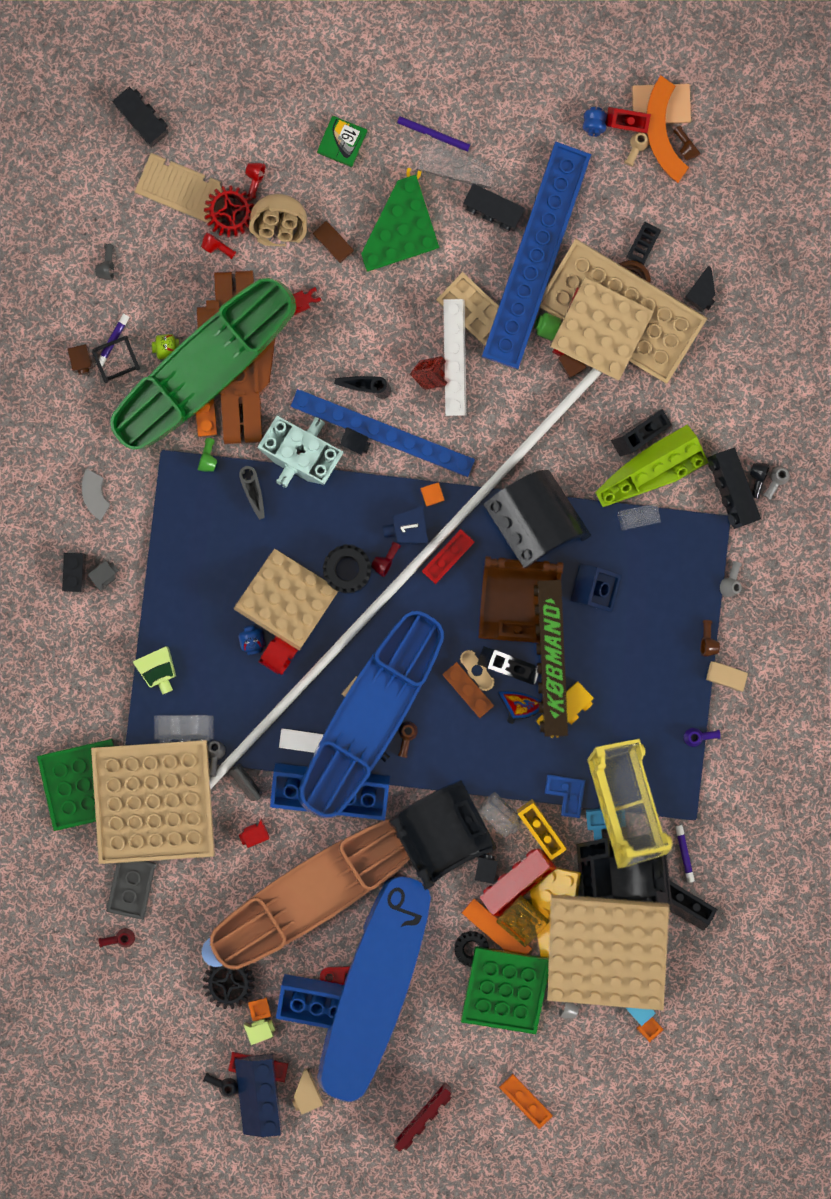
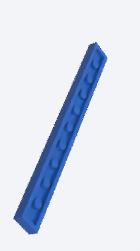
M297 389L290 406L344 429L348 427L369 437V439L465 477L469 476L475 461L471 457Z

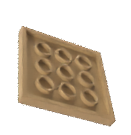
M584 277L550 347L619 381L654 311Z
M274 549L234 607V610L300 651L338 591L333 589L321 577Z

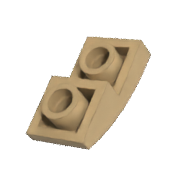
M711 661L706 680L743 692L748 673Z

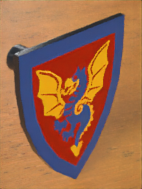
M498 692L509 712L507 721L510 724H513L516 719L530 718L539 712V701L541 700L519 692Z

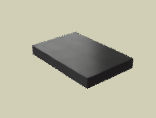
M149 861L117 863L106 912L144 920L156 863Z

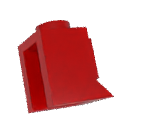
M262 818L258 826L257 823L248 826L239 835L242 845H247V848L270 838Z

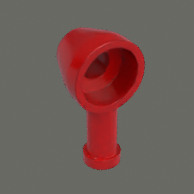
M248 163L245 174L252 179L247 197L256 199L258 185L263 176L259 177V172L261 171L264 175L265 164Z
M208 232L203 237L201 247L210 254L218 249L232 260L237 252Z

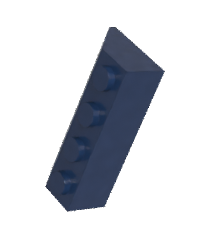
M273 1054L235 1058L243 1134L256 1137L281 1135L282 1127Z

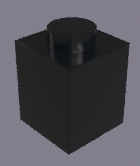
M484 854L483 857L479 856L475 881L494 884L498 860L494 859V855Z

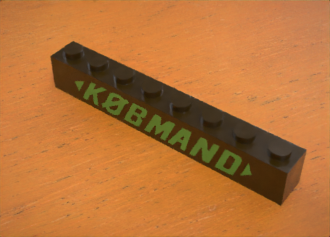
M561 580L537 581V585H534V597H538V604H534L535 616L539 617V624H535L536 635H539L540 643H536V653L540 655L541 662L537 663V674H541V682H538V694H542V701H539V713H543V721H540V733L544 732L545 737L568 736Z

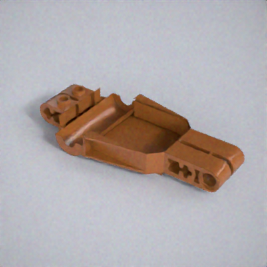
M253 270L235 271L236 291L233 289L232 271L214 273L216 300H206L205 307H197L198 328L219 312L223 304L254 283ZM275 338L240 375L219 393L222 406L224 444H242L241 426H244L245 443H260L263 439L260 395L270 385ZM240 405H243L244 422H241Z

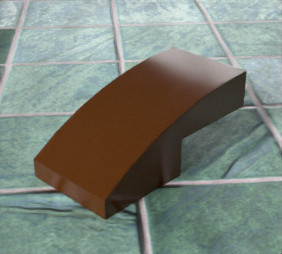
M327 221L312 233L339 263L354 251Z

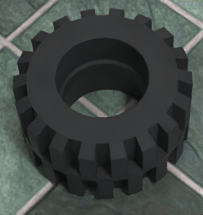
M346 544L335 547L326 556L323 564V574L327 583L338 592L354 593L361 590L368 583L371 576V563L367 554L354 545ZM343 558H352L359 566L358 574L352 580H343L336 573V565Z

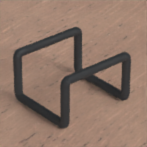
M128 336L113 340L92 350L104 383H108L109 380L134 370H140V365H138ZM125 341L135 366L106 377L96 351Z

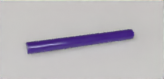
M401 116L398 119L397 123L467 152L469 150L470 144Z

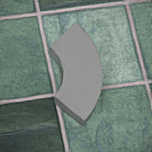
M86 469L82 480V496L89 511L102 521L111 505L102 494L104 478Z

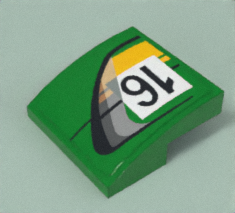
M332 116L317 153L353 167L368 130Z

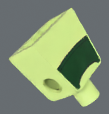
M168 646L133 661L150 688L158 685L162 695L173 691L169 680L176 677Z

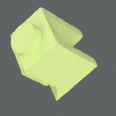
M265 1018L254 1021L251 1025L244 1023L251 1045L272 1038L274 1036L273 1032L276 1031L273 1021L265 1020Z

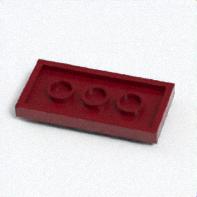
M446 1082L395 1139L394 1148L399 1152L403 1149L407 1150L413 1143V1137L416 1134L419 1136L424 1131L426 1122L429 1119L432 1121L437 1116L439 1107L441 1105L445 1106L451 1100V1087Z

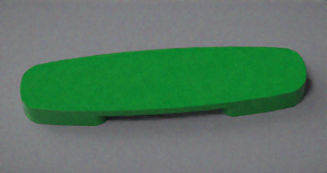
M262 278L223 304L219 312L183 341L148 377L141 379L113 412L110 420L111 430L120 443L126 448L133 450L150 447L183 424L225 389L262 353L293 317L296 310V301L291 291L279 280Z

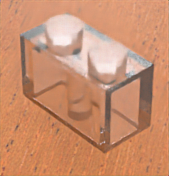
M657 503L618 512L621 531L661 522Z

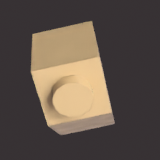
M308 1067L304 1068L294 1094V1100H292L296 1111L300 1110L301 1115L323 1105V1100Z

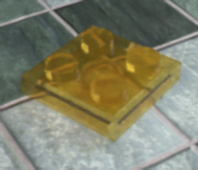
M520 895L497 919L496 923L526 947L550 920Z

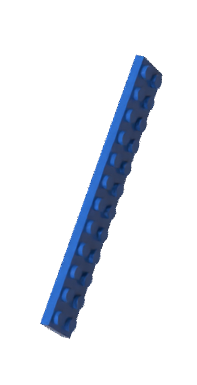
M559 142L554 143L482 353V358L516 370L519 369L591 154Z

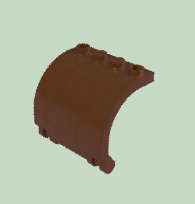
M485 556L478 638L540 643L539 635H536L535 624H539V617L535 616L534 604H538V597H534V585H537V581L561 580L563 562L554 564L550 563V561H536L528 568H524L519 560L505 559L503 557L491 559L490 556Z

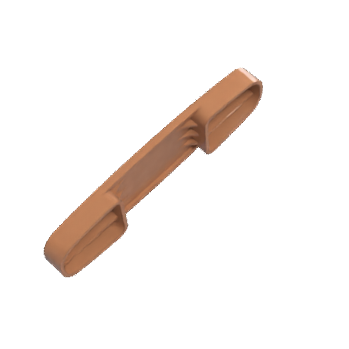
M385 819L372 824L320 851L267 885L230 913L212 930L210 935V946L217 960L229 969H240L282 949L288 943L326 922L396 873L410 858L400 839L397 838L394 826L391 827L389 823L391 819Z

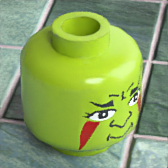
M173 334L157 335L155 342H151L152 353H156L157 358L160 360L166 359L179 346V339H175Z

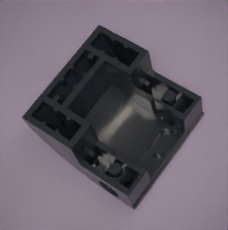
M652 834L624 839L633 848L634 852L656 848ZM607 837L576 844L578 871L581 872V897L670 904L669 913L673 912L667 854L618 869L610 838ZM648 854V855H643V856L634 857L631 861H634V860H637V859H640V858H643V857H646V856H650V855H653V854Z

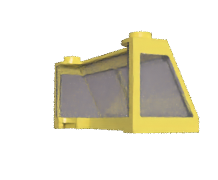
M640 739L596 747L587 759L618 869L666 855L672 849L671 837L662 832L642 764L643 756H645V747L641 744Z

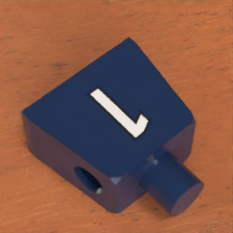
M423 507L394 515V524L383 526L384 537L396 536L398 544H428Z

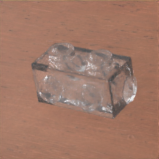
M496 792L492 793L481 803L478 813L494 827L496 832L506 838L510 833L513 835L519 830L521 818Z

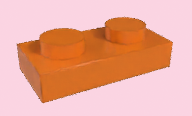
M214 398L196 412L198 437L217 435Z

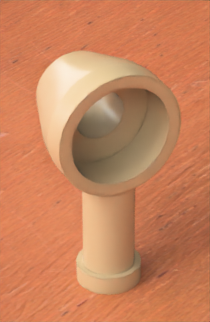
M636 132L632 135L630 139L632 150L627 160L624 161L625 164L633 167L639 151H644L648 147L649 140L646 133ZM642 137L644 142H639L637 138Z

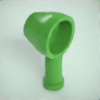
M205 439L204 450L197 470L203 472L214 471L217 459L210 455L212 446L215 443L214 439Z

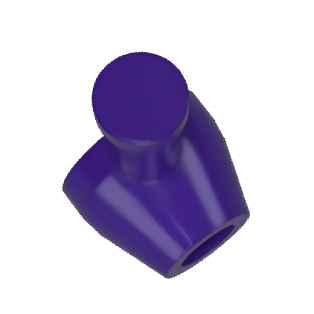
M697 728L687 729L683 737L684 742L690 747L699 746L703 740L721 739L720 730L701 732ZM693 734L698 736L696 741L691 740Z

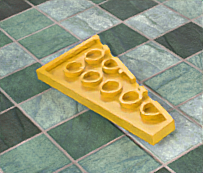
M556 867L557 869L530 890L541 957L549 958L551 895L578 896L581 872Z

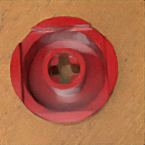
M275 636L261 656L259 663L274 673L282 675L291 663L289 658L292 660L298 650Z

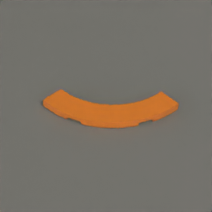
M660 75L648 101L646 113L651 114L647 136L652 153L661 168L671 179L679 183L689 167L674 152L668 139L665 123L667 105L676 86Z

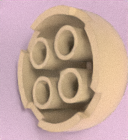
M284 194L265 196L251 210L250 233H253L258 238V242L265 246H286L285 243L274 244L267 239L274 235V227L278 226L277 237L280 241L299 243L304 239L307 232L306 211L301 203L291 196ZM297 227V231L293 236V229Z

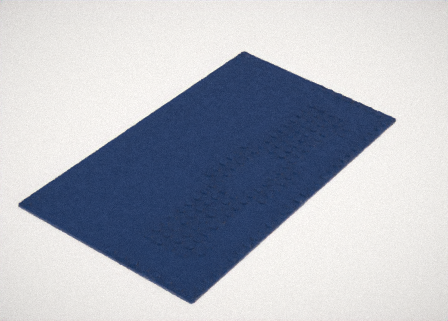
M162 450L160 452L136 660L168 646L176 677L169 680L173 691L162 695L158 685L152 688L148 686L135 666L125 746L207 740L208 745L211 741L217 740L225 746V755L217 762V765H221L481 487L439 482L445 501L426 507L420 488L438 482L333 470L325 485L308 482L294 474L287 488L282 487L283 484L280 486L276 482L284 468L272 462L213 456L217 459L214 471L203 472L197 470L202 454ZM245 466H251L257 472L264 505L265 518L258 519L243 489L239 472ZM250 469L245 470V474H243L244 479L251 480L252 470L250 472ZM493 488L232 767L241 764L243 768L274 771L275 763L308 767L314 753L279 748L281 729L324 734L344 699L342 693L353 679L359 675L389 631L405 614L412 611H420L428 614L441 624L444 631V640L426 682L421 686L402 722H413L417 726L418 733L413 740H410L407 752L408 757L405 758L398 756L402 743L398 729L384 751L390 757L386 762L380 758L370 774L390 776L389 785L436 791L462 780L470 795L522 801L533 799L534 802L562 805L563 796L544 793L547 774L586 780L582 808L600 809V803L587 761L588 757L596 747L640 739L641 744L645 747V756H643L642 764L658 817L696 820L706 740H703L697 747H690L684 742L683 737L685 731L689 728H697L701 732H707L712 682L706 680L710 662H715V655L701 656L700 645L703 638V620H712L711 638L717 641L722 601L720 583L725 575L730 531L728 516L624 503H614L602 507L598 500L567 497L591 533V536L584 541H581L580 538L570 540L551 550L537 561H550V563L554 564L563 562L561 588L566 691L578 681L594 699L591 701L593 705L586 711L582 709L577 714L579 718L573 724L568 722V736H559L558 738L554 736L551 738L545 737L544 732L540 733V726L535 721L543 713L538 712L530 718L516 719L513 724L508 723L509 712L498 692L504 691L519 692L542 701V694H538V682H541V674L538 675L535 685H531L486 668L489 675L494 679V686L487 691L480 690L494 707L481 718L475 714L442 675L456 662L468 675V670L461 663L460 656L464 651L470 650L475 652L476 657L479 659L483 646L536 666L537 663H541L540 655L536 653V643L478 638L485 556H490L491 559L503 557L505 559L519 560L483 505L502 490ZM423 507L428 544H399L401 547L395 554L392 565L385 577L377 574L371 567V576L368 583L361 590L354 593L338 592L300 651L298 650L292 660L289 658L291 663L282 675L274 673L259 663L261 656L271 640L275 638V635L234 610V607L274 549L326 581L323 574V564L331 550L346 544L354 545L367 554L372 565L376 556L386 557L392 542L397 543L396 536L384 537L383 526L394 524V515ZM461 529L475 543L435 584L422 570ZM343 558L336 565V573L343 580H352L358 574L359 566L352 558ZM580 564L598 567L622 575L612 612L571 601ZM255 625V628H260L263 631L265 647L262 648V652L248 655L247 652L241 650L238 635L244 631L243 627ZM475 665L472 667L471 672L474 676H480L483 669L480 665ZM410 727L405 728V734L410 735L412 729ZM693 734L691 736L692 741H696L698 739V736L696 734ZM628 745L604 749V751L606 754L627 747ZM213 746L211 750L216 751L218 746ZM628 752L605 758L606 768L604 772L614 807H621L640 801L641 795ZM643 804L625 809V813L646 815Z

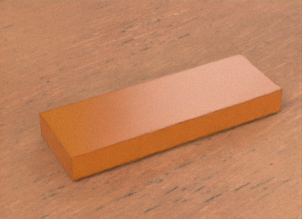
M514 1074L499 1086L538 1129L553 1117L548 1109Z

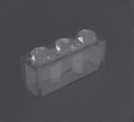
M155 715V739H159V743H170L171 739H179V742L190 741V739H198V741L207 740V742H210V739L214 738V715Z

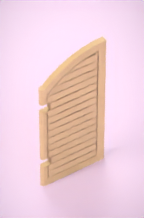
M151 153L135 193L206 223L211 221V219H204V216L209 214L204 212V208L209 207L205 204V201H212L209 198V194L216 196L215 189L222 193L221 182L211 177L209 182L203 181L205 175L172 161L169 166L164 165L165 158ZM223 198L215 204L214 212L224 207ZM216 218L220 223H222L223 218Z

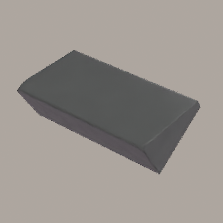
M237 764L229 770L230 775L251 801H258L261 798V790L241 764Z

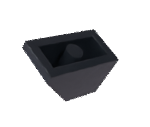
M710 266L705 269L684 298L701 312L705 308L709 310L715 302L713 297L716 294L712 268Z
M346 427L340 442V448L362 456L363 452L367 454L371 443L368 442L369 437Z

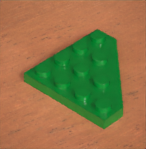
M416 174L397 180L361 252L367 272L439 248Z

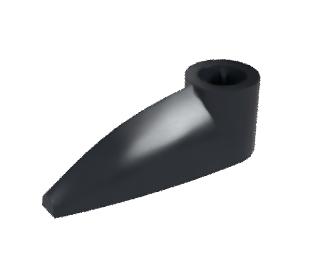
M383 377L335 378L334 384L344 388L375 394L380 399H385L391 394V387ZM380 386H384L383 389L381 388V390H378Z

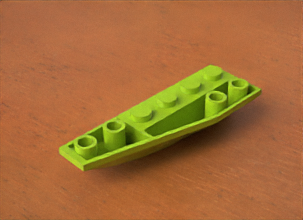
M687 424L636 455L614 473L595 493L602 507L674 483L707 464L708 460L697 436Z

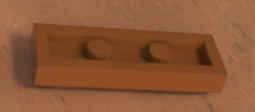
M457 662L442 674L479 718L494 707Z

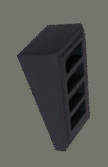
M644 222L626 258L644 265L661 229ZM646 229L647 231L655 234L654 237L645 233L644 230ZM641 236L651 241V243L648 244L645 241L641 240ZM637 243L646 247L647 251L637 247ZM633 251H636V252H638V253L644 255V257L641 258V257H639V256L633 254Z

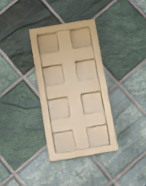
M462 272L436 301L444 307L443 300L464 299L465 328L485 346L499 306Z

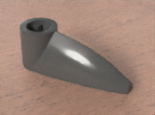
M245 466L239 472L243 489L258 519L265 518L264 505L255 468ZM246 469H250L249 472L251 470L253 472L251 480L244 479L243 477Z

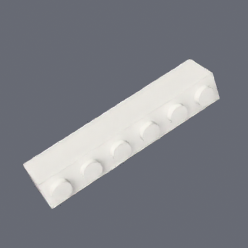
M445 299L443 300L445 416L467 415L465 300Z

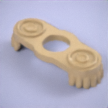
M470 650L464 651L460 656V660L468 670V675L475 680L479 689L483 691L492 689L494 679L489 675L486 667L481 666L483 672L480 676H474L471 672L472 667L478 665L479 659L476 657L475 652Z

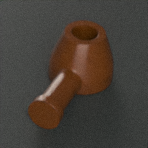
M676 127L673 132L684 144L680 149V153L685 160L688 161L701 155L682 130V127Z
M703 620L704 629L700 652L701 656L707 657L719 653L720 643L711 638L712 620Z
M404 722L399 727V735L402 738L400 753H398L400 757H408L407 752L410 740L417 736L418 729L413 722ZM410 727L412 733L406 735L404 732L405 728Z

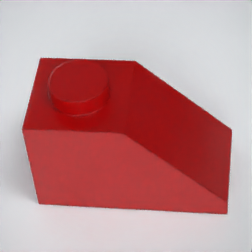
M608 107L605 123L606 126L648 133L651 114Z

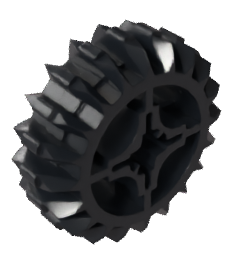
M248 965L235 969L241 973L244 982L236 980L234 969L229 968L226 977L214 978L219 970L227 967L210 966L213 972L206 970L205 973L210 977L203 978L204 982H209V984L203 986V989H210L205 995H213L210 1002L212 1003L215 999L218 1000L216 1007H219L221 1002L224 1003L223 1009H226L228 1004H230L231 1009H234V1003L241 1007V999L247 1003L248 998L245 995L252 996L253 994L248 989L255 988V985L249 984V982L255 981V978L248 977L253 971H245ZM230 976L231 982H234L235 985H231L227 992L228 987L224 985V982ZM213 984L223 988L224 997L216 992ZM244 989L239 996L230 998L231 990Z

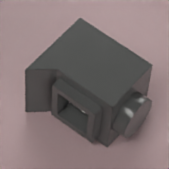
M104 561L91 571L88 576L99 591L103 592L104 586H108L117 579L116 575L119 569L113 562Z

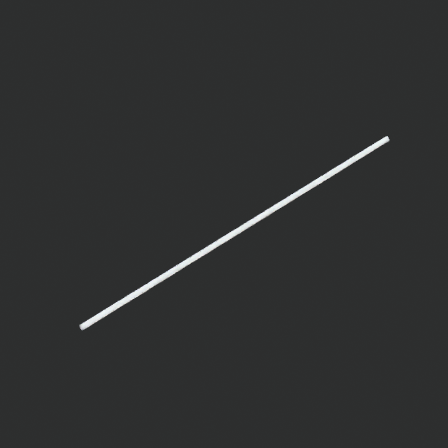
M593 368L228 756L216 769V777L210 776V790L602 372Z

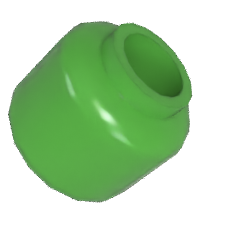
M549 313L539 315L534 324L536 334L552 341L562 320Z

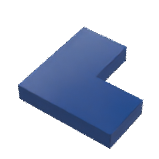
M547 774L544 793L563 796L561 816L580 818L586 780Z

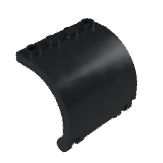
M549 470L536 471L520 478L483 504L524 568H528L542 556L570 540L580 538L581 541H584L591 536V533Z
M462 780L419 799L389 820L391 827L394 826L397 838L400 839L417 871L418 878H421L423 881L422 886L425 890L433 887L437 880L456 867L476 857L492 852L497 848Z

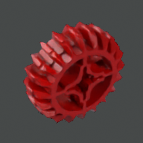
M232 185L229 186V191H226L225 186H222V193L215 189L216 196L209 194V198L212 201L206 200L205 204L209 207L204 208V212L209 213L204 216V219H211L207 223L208 227L215 225L212 231L216 232L217 229H220L219 236H222L223 232H227V238L230 237V232H233L234 237H237V230L244 234L243 227L249 229L247 222L250 223V209L254 206L253 203L248 204L252 200L251 197L244 198L247 194L246 191L239 194L240 188L237 187L236 192L232 191ZM229 197L239 200L242 206L231 203ZM223 198L224 207L214 212L215 204ZM227 205L228 208L234 210L232 213V218L228 215V213H225L227 210ZM245 211L244 219L236 225L235 216ZM216 218L226 219L230 226L221 224Z

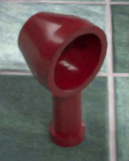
M392 542L386 557L376 556L372 562L371 567L382 577H385L388 573L392 560L401 547L396 542Z
M123 928L118 931L116 936L98 938L99 946L101 948L107 945L118 944L121 947L127 948L134 943L135 934L132 930ZM123 935H126L128 937L127 942H123L121 940V937Z

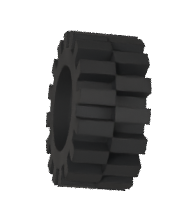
M476 931L462 933L455 942V955L458 961L465 966L471 967L473 956L467 955L464 951V947L468 942L473 941L479 947L489 948L487 939Z

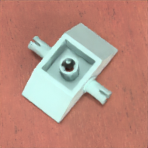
M279 416L275 417L257 448L275 464L284 468L276 480L280 486L283 484L282 487L287 488L294 474L308 482L325 485L344 452L317 438L322 427L325 425V422L321 419L318 421L319 418L315 417L309 429L305 431Z

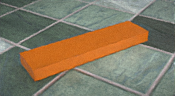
M475 898L461 912L505 951L528 955L532 950L526 942L497 917L493 916Z

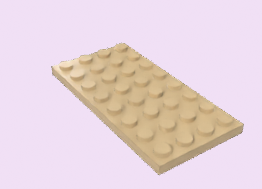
M575 239L546 287L540 308L559 317L563 321L576 288L580 287L584 277L654 311L629 361L667 384L708 318L580 240Z

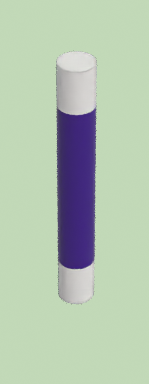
M123 313L108 342L119 338L130 318ZM114 345L104 348L98 358L101 366L104 365Z
M682 825L675 826L685 875L687 883H691L695 880Z

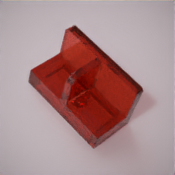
M442 356L420 360L410 375L424 390L446 386L447 381L443 378L445 373L441 369L446 360Z

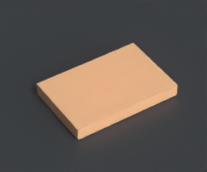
M674 84L676 87L667 105L665 123H690V84ZM654 85L632 86L633 111L646 113L649 97Z

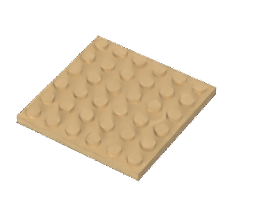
M207 740L91 748L99 864L215 856Z
M552 894L547 1001L664 1011L670 904Z

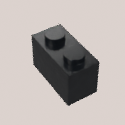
M64 553L62 591L84 593L86 554Z

